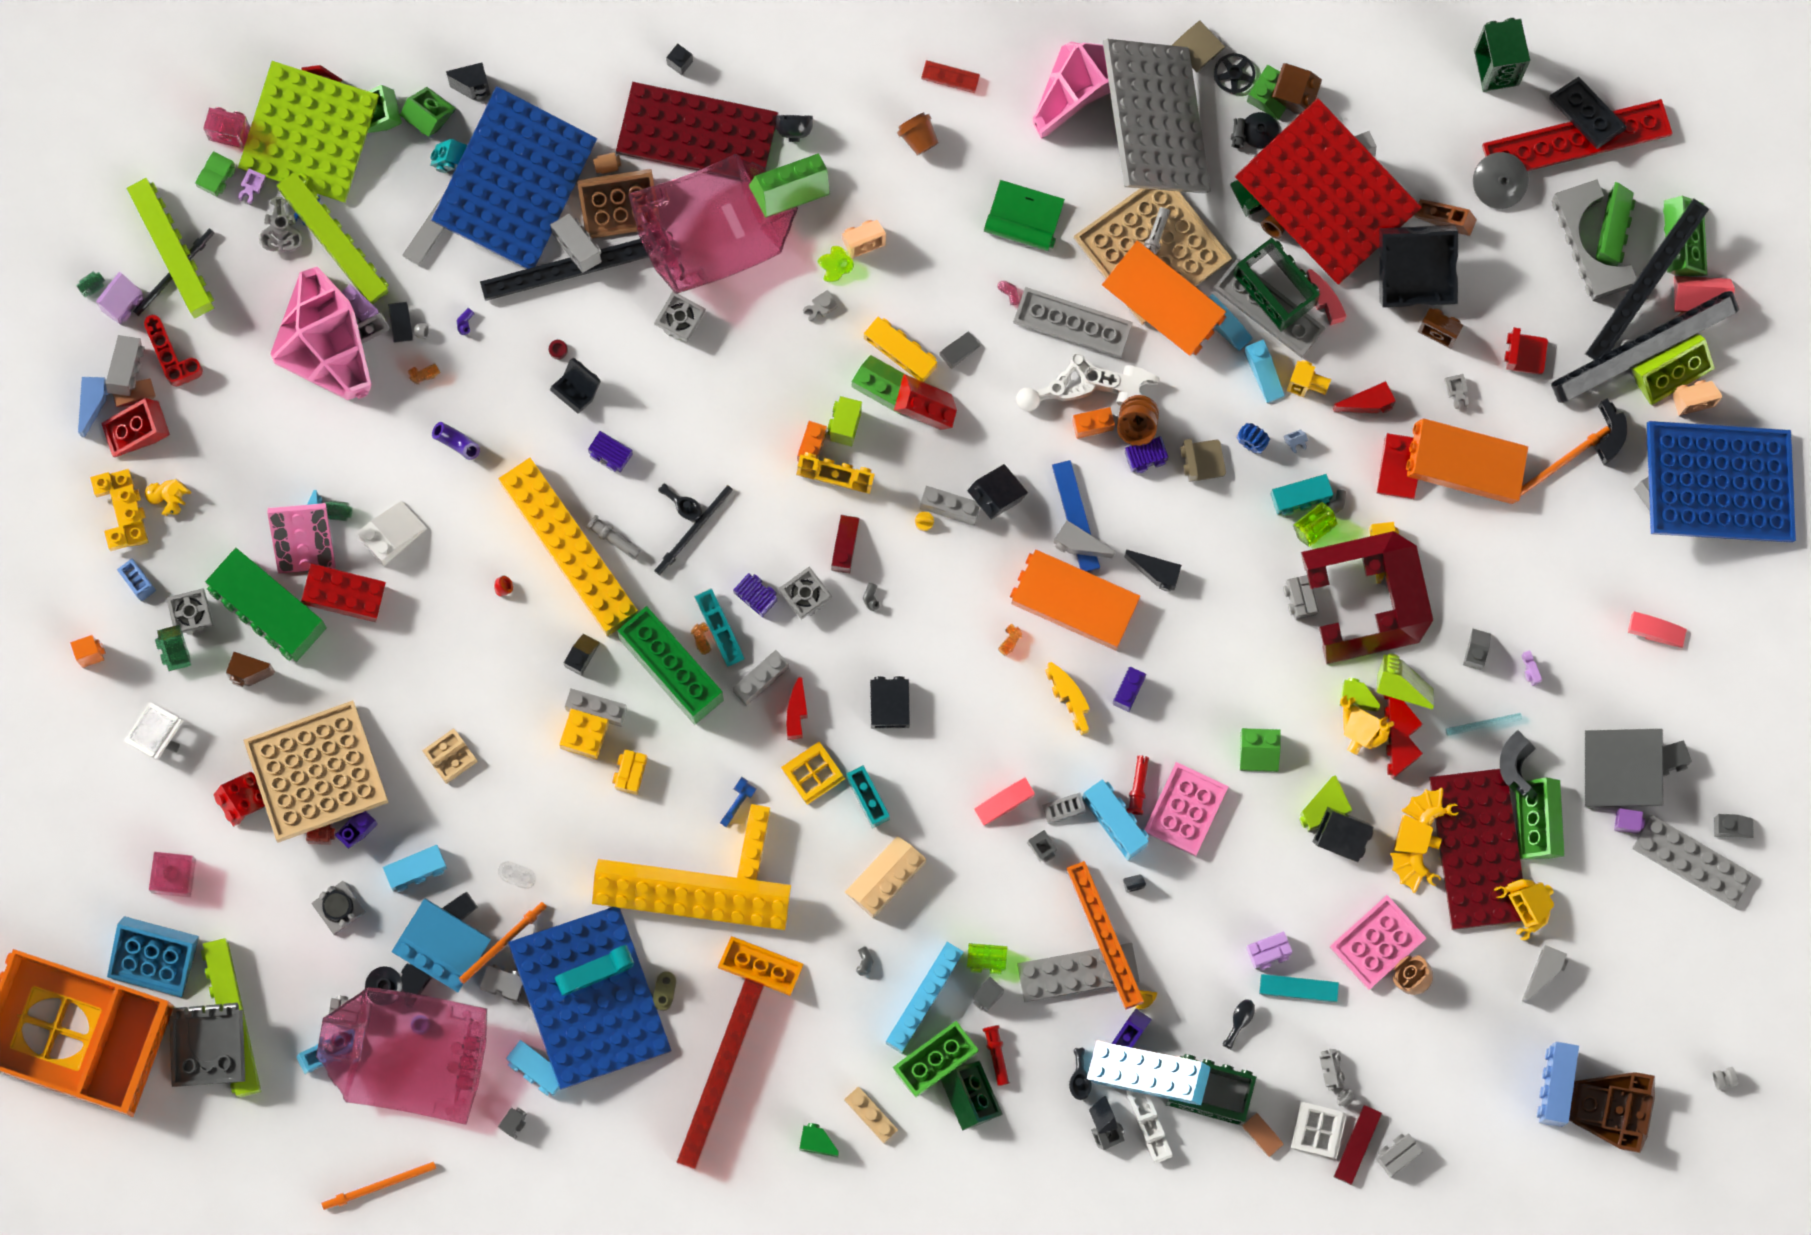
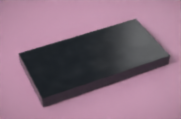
M1580 77L1575 78L1549 97L1553 104L1596 149L1626 130L1627 126Z

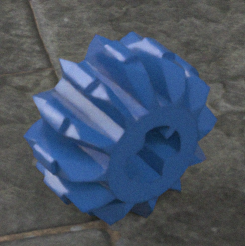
M1246 423L1241 427L1237 435L1239 443L1253 453L1261 454L1270 441L1268 434L1253 423Z

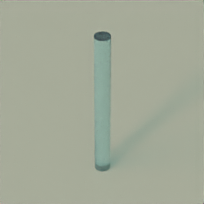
M1521 713L1446 728L1445 731L1446 735L1450 736L1522 720Z

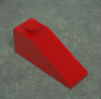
M1385 381L1335 403L1333 410L1334 412L1379 413L1381 411L1386 413L1393 409L1392 406H1394L1396 400Z

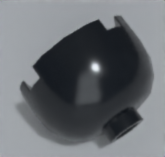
M776 115V129L782 137L789 138V142H800V138L807 137L812 130V115Z

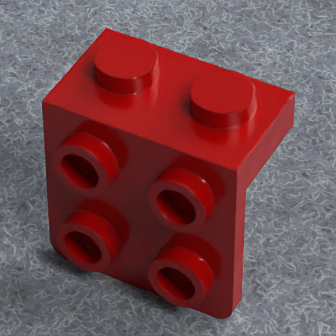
M1513 327L1511 333H1508L1506 344H1509L1508 351H1505L1504 362H1507L1506 370L1543 374L1548 345L1547 338L1520 334L1521 328Z
M252 772L243 774L220 785L213 794L216 803L220 805L226 819L231 822L233 827L240 824L245 816L265 807L256 777Z

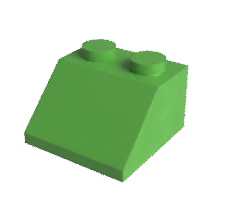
M1267 64L1249 93L1247 102L1279 120L1286 107L1275 100L1272 95L1280 71Z
M379 85L369 90V92L378 94L379 98L368 133L387 131L402 124L394 89Z
M425 87L407 98L400 116L406 122L419 129L422 134L429 137L440 130L455 112L456 108L431 89Z
M1242 728L1240 732L1241 771H1279L1281 729Z

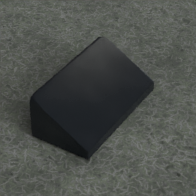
M1104 1096L1089 1109L1099 1134L1118 1128L1106 1096Z

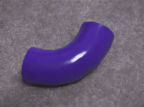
M438 422L432 430L433 439L452 448L467 460H474L478 457L480 447L471 438L443 422Z

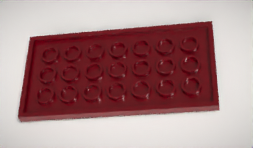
M632 81L616 154L751 182L756 175L764 173L766 170L778 112Z
M1500 769L1429 777L1431 791L1443 788V808H1446L1449 804L1458 805L1451 807V812L1458 813L1457 815L1449 816L1444 814V816L1435 818L1437 836L1442 838L1439 849L1451 930L1523 922L1508 896L1511 893L1508 892L1504 898H1496L1501 896L1503 892L1501 889L1494 891L1496 887L1502 886L1505 888L1508 886L1507 884L1523 879L1510 790L1501 775Z

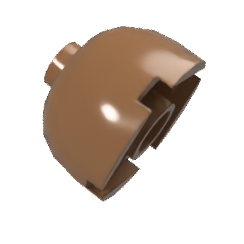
M1420 955L1415 957L1406 956L1395 966L1394 971L1396 973L1393 981L1406 994H1422L1431 986L1433 970L1429 963Z

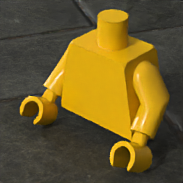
M1345 695L1340 700V704L1343 707L1344 735L1352 739L1347 750L1358 755L1362 746L1372 750L1385 743L1388 739L1390 727L1394 726V722L1387 723L1388 717L1379 719L1357 706L1352 707L1351 705L1355 703V698L1352 697L1347 701V695Z
M1520 879L1507 884L1508 886L1505 888L1502 886L1496 887L1494 891L1501 889L1503 892L1501 896L1496 898H1504L1508 892L1511 893L1508 896L1525 927H1528L1527 929L1519 928L1516 931L1518 935L1523 931L1525 932L1524 937L1520 938L1521 940H1528L1531 932L1535 933L1548 923L1550 910L1554 907L1550 897L1554 893L1551 886H1544L1542 882L1535 883L1533 880Z

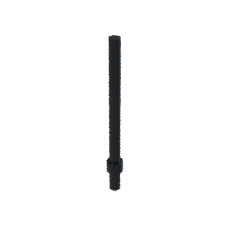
M209 228L200 239L197 238L193 242V246L189 250L191 254L188 255L190 260L199 250L202 251L206 242L215 234L213 230ZM170 273L135 308L133 312L137 316L172 281L173 278Z
M729 485L723 489L675 547L664 555L663 561L654 570L657 575L660 576L668 565L671 566L674 563L675 557L733 491Z

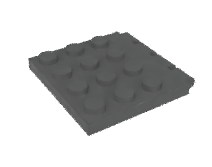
M239 1004L206 1005V1008L204 1005L190 1006L189 1008H173L172 1016H169L172 1087L245 1082L243 1010H239Z

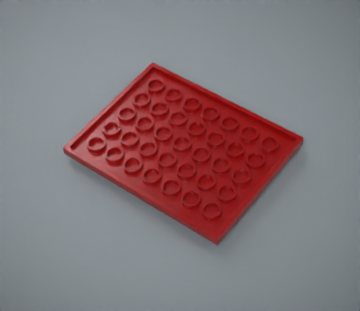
M1319 98L1310 104L1235 175V178L1338 285L1379 248V228L1401 227L1422 208Z

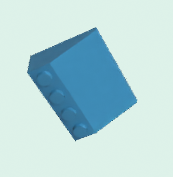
M424 898L391 952L454 991L459 992L463 986L459 977L480 959L491 938Z
M124 916L117 924L107 977L182 997L195 957L199 936Z

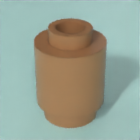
M615 152L599 155L593 159L596 174L619 171L618 167L622 166L620 156H616Z

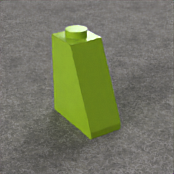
M1336 775L1330 778L1300 814V823L1303 828H1307L1308 832L1319 827L1327 807L1345 814H1349L1352 811Z

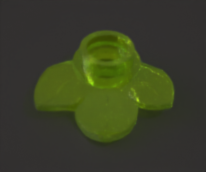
M832 246L831 254H824L817 260L818 264L826 270L823 278L826 282L838 281L843 274H848L853 270V259L847 256L845 250L840 246ZM843 262H847L846 266L841 267Z

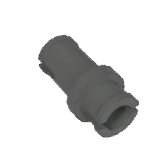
M1237 118L1234 119L1233 133L1231 134V146L1233 148L1239 149V145L1240 148H1243V142L1246 139L1244 135L1246 120L1243 118H1238V121Z

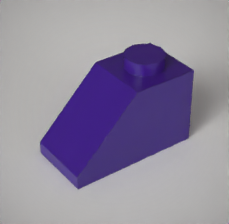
M1136 1008L1111 1044L1133 1048L1152 1019Z

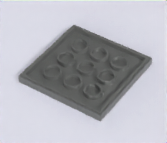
M1663 729L1585 730V807L1663 806Z

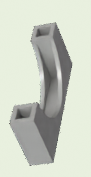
M1598 179L1557 192L1552 200L1553 209L1559 214V224L1566 232V242L1572 247L1573 260L1579 265V275L1581 279L1585 280L1586 293L1588 296H1591L1592 301L1630 289L1637 279L1632 265L1609 266L1591 257L1581 243L1579 236L1580 219L1590 207L1601 202L1604 197Z

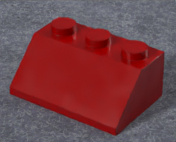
M906 374L903 375L894 411L939 430L953 428L957 408L952 394Z

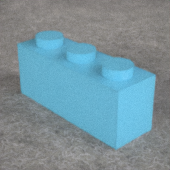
M434 845L386 865L383 869L391 889L401 892L408 888L407 885L414 882L415 884L423 883L426 881V877L442 875L447 866L438 845Z
M520 1040L506 1058L509 1062L508 1066L515 1072L518 1070L523 1072V1078L529 1083L536 1082L540 1086L538 1089L546 1096L549 1093L554 1096L560 1088L551 1063Z

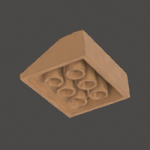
M652 169L577 180L584 227L591 239L661 228Z

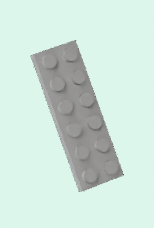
M1236 259L1213 289L1302 358L1326 328L1306 313L1280 332L1233 276L1236 265L1240 262ZM1256 274L1288 314L1297 308L1296 304Z
M1028 287L1024 289L1013 321L1014 324L1118 358L1122 356L1133 324L1131 321Z
M1653 815L1650 816L1632 848L1732 908L1738 903L1753 876V873Z
M1122 944L1120 946L1135 982H1139L1133 944ZM1100 949L1017 963L1024 1002L1115 986Z

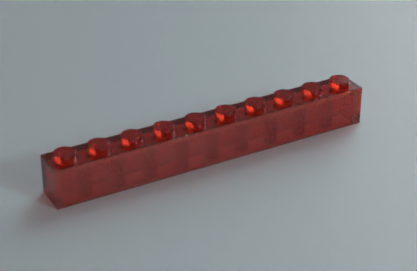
M745 978L676 1163L680 1166L694 1171L697 1169L763 993L764 984Z

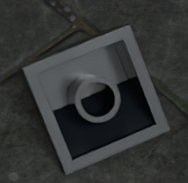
M483 62L446 71L450 87L470 99L483 100L491 95Z

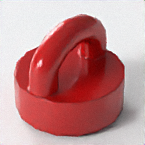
M504 575L495 580L494 589L497 596H505L513 591V583L509 577Z

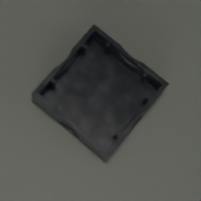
M1455 225L1379 228V302L1383 308L1405 307L1416 304H1458V277L1456 272L1458 229Z

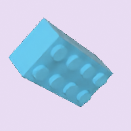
M1102 779L1083 793L1082 800L1128 861L1147 847L1149 836L1143 828L1139 829L1136 825L1137 819L1132 813L1128 814L1124 807L1126 805L1120 797L1116 798L1113 794L1114 789L1108 781L1105 783Z

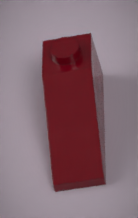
M846 515L840 516L831 571L850 574L860 518Z

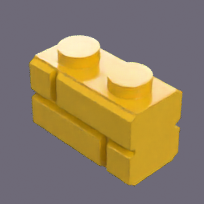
M624 750V754L619 755L617 765H620L618 773H614L612 781L615 784L616 790L638 795L648 759L646 754Z

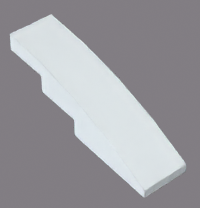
M1125 1090L1154 1164L1173 1157L1150 1096Z

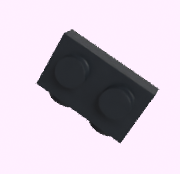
M572 358L567 365L564 375L551 386L550 391L579 414L593 401L601 381L596 374L588 370L580 361Z

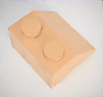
M878 220L865 221L862 223V226L857 228L850 227L844 231L845 233H842V240L851 259L886 245V233Z
M1701 380L1694 383L1695 385L1693 386L1682 385L1677 387L1672 396L1678 415L1681 416L1715 407L1722 398L1715 384L1712 381L1706 382V380Z

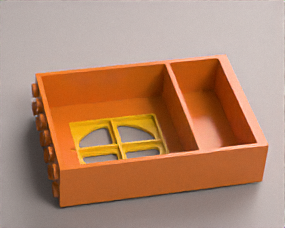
M13 949L12 953L7 955L5 971H2L0 974V1073L134 1117L174 1005L167 1000ZM50 998L61 999V1005L53 1023L28 1015L29 1009L42 1000ZM74 1003L86 1015L89 1023L87 1034H81L62 1027V1021L69 1004ZM25 1023L50 1031L43 1053L37 1054L27 1045L22 1033V1027ZM59 1034L83 1042L82 1049L71 1057L64 1059H52L50 1057L54 1042Z

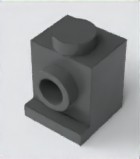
M1045 830L1028 840L1027 844L1040 862L1042 860L1048 862L1055 857L1054 853L1057 851V848ZM1045 846L1047 850L1045 852H1041L1039 850V847Z
M511 1107L498 1128L513 1139H516L518 1137L515 1134L516 1131L520 1132L526 1124L524 1120L527 1113L518 1107L516 1110Z
M1116 1122L1118 1128L1110 1131L1108 1137L1106 1132L1099 1134L1097 1129H1091L1098 1148L1106 1150L1125 1141L1123 1137L1125 1134L1124 1129L1120 1123Z

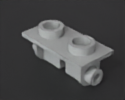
M1329 1049V1052L1328 1050L1322 1051L1321 1056H1319L1322 1070L1330 1069V1072L1323 1073L1325 1086L1328 1087V1090H1335L1336 1086L1337 1088H1344L1345 1076L1340 1069L1341 1057L1336 1049Z

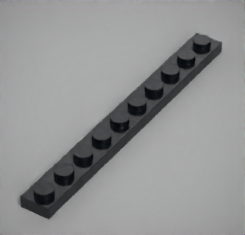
M1695 198L1690 201L1589 346L1585 355L1595 360L1612 350L1704 218L1709 208Z
M663 233L601 249L600 257L602 262L584 273L580 271L571 258H566L480 281L485 301L667 253Z

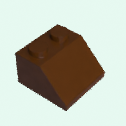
M1283 63L1272 97L1294 114H1300L1316 100L1322 79L1312 71Z
M1429 308L1419 327L1418 333L1451 349L1463 324L1457 318L1445 316L1439 309Z
M233 652L226 671L227 676L230 678L229 680L238 687L254 685L275 673L270 663L237 652Z

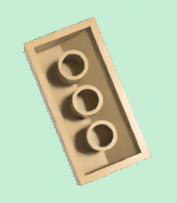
M897 836L845 893L874 919L926 863V858L912 845Z

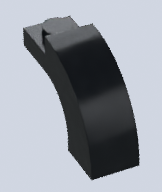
M1608 398L1601 401L1598 405L1611 430L1607 439L1599 443L1595 448L1603 465L1609 463L1618 454L1627 436V421L1624 412L1616 415V407L1612 402H1609Z

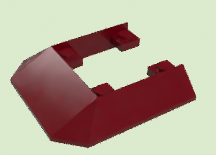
M1395 531L1301 552L1310 589L1330 585L1326 566L1362 558L1366 577L1385 572L1393 610L1375 614L1379 633L1343 641L1339 622L1319 627L1326 664L1420 643L1433 622V615L1417 545Z

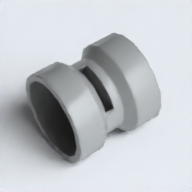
M1733 1067L1726 1068L1725 1071L1718 1070L1713 1072V1080L1717 1090L1725 1089L1726 1086H1738L1737 1075Z

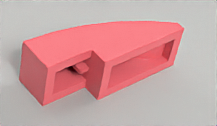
M1312 269L1307 270V279L1320 290V296L1316 304L1317 310L1325 309L1330 325L1344 322L1346 314L1337 295Z
M1634 611L1631 614L1628 633L1643 636L1647 640L1683 648L1687 629L1674 623Z
M1025 777L994 795L974 810L985 826L1035 796V793Z

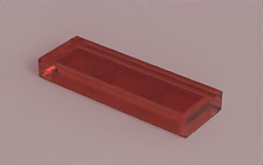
M928 60L925 62L921 76L922 80L971 93L976 92L980 74Z

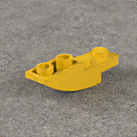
M1049 662L1047 664L1048 669L1045 672L1048 680H1052L1054 684L1052 691L1055 698H1059L1060 702L1068 700L1066 706L1068 712L1073 713L1075 720H1072L1075 730L1079 731L1081 735L1088 733L1089 727L1084 714L1088 713L1090 708L1085 697L1066 672L1053 662Z

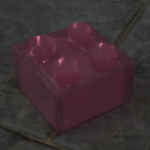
M209 107L203 129L209 141L244 149L250 125L246 116L241 112L234 111L231 113L226 112L221 107H215V109Z
M154 852L149 891L152 894L191 898L196 864L195 857L192 855Z

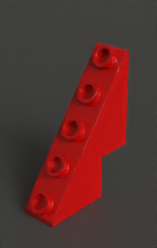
M1383 695L1384 699H1387V707H1384V717H1388V722H1394V726L1390 727L1388 735L1389 745H1386V755L1390 756V764H1387V775H1391L1393 779L1422 756L1423 753L1409 736L1421 728L1423 723L1404 701Z

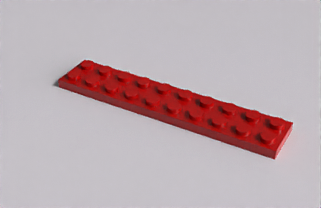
M1659 99L1612 111L1627 126L1626 130L1598 149L1590 143L1571 121L1485 142L1482 144L1485 157L1497 152L1512 154L1523 162L1527 171L1668 137L1673 133L1663 101Z

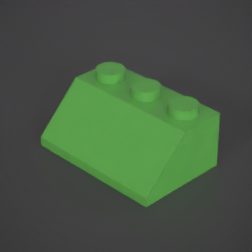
M870 355L854 376L852 388L894 411L904 373Z

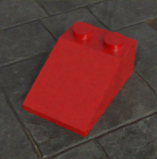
M147 398L101 423L112 457H118L155 444L170 435L159 401Z
M1386 434L1377 486L1378 494L1409 499L1415 498L1418 479L1407 477L1408 470H1406L1407 462L1411 456L1409 448L1414 437Z

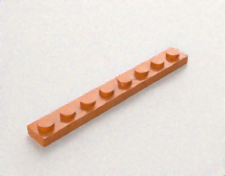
M1085 861L1067 867L1068 875L1125 1010L1144 1003Z

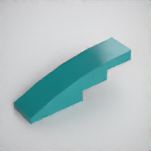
M712 588L695 595L694 598L727 667L744 660L742 651Z

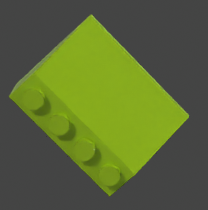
M1384 654L1377 674V693L1433 710L1434 689L1410 666L1399 659L1398 655Z

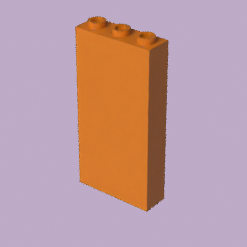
M1138 240L1102 283L1103 287L1189 356H1192V354L1197 355L1203 348L1200 344L1205 339L1208 341L1215 333L1213 328L1217 324L1220 326L1227 318L1225 316L1226 311Z
M1424 418L1414 424V439L1409 448L1411 456L1406 465V470H1408L1407 477L1509 504H1514L1520 500L1529 446Z
M1035 549L1033 554L1029 553L1025 562L1028 564L1026 571H1021L1018 577L1020 584L1018 588L1014 587L1011 592V604L1116 651L1139 602L1140 595Z

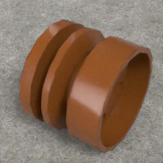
M1134 395L1123 401L1117 422V432L1120 438L1128 444L1137 446L1148 444L1153 440L1157 432L1159 419L1157 404L1151 398L1144 395Z

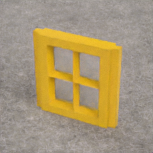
M817 742L781 767L807 805L845 780V777L820 742Z

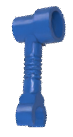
M743 777L740 778L734 787V790L739 793L737 799L720 822L725 827L728 826L746 797L751 798L756 791V788L747 783L748 780Z

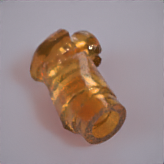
M435 363L420 371L416 367L408 370L409 379L417 385H420L419 382L434 379L441 373Z
M702 622L700 625L697 623L691 630V634L694 635L696 648L702 655L712 650L704 634L709 630L705 622Z
M1010 624L1005 629L1009 635L998 648L999 652L1004 656L1013 652L1019 638H1022L1020 628L1018 626L1015 627L1013 624Z

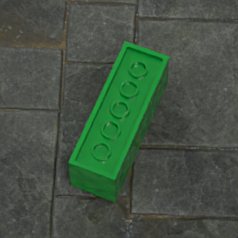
M236 547L205 581L208 586L207 590L217 601L221 599V602L230 612L236 611L235 614L246 625L250 623V626L253 628L252 630L260 637L264 635L270 646L274 649L280 648L279 651L288 661L293 659L297 662L327 629L321 618Z
M647 606L617 630L622 644L694 725L724 701L722 690Z

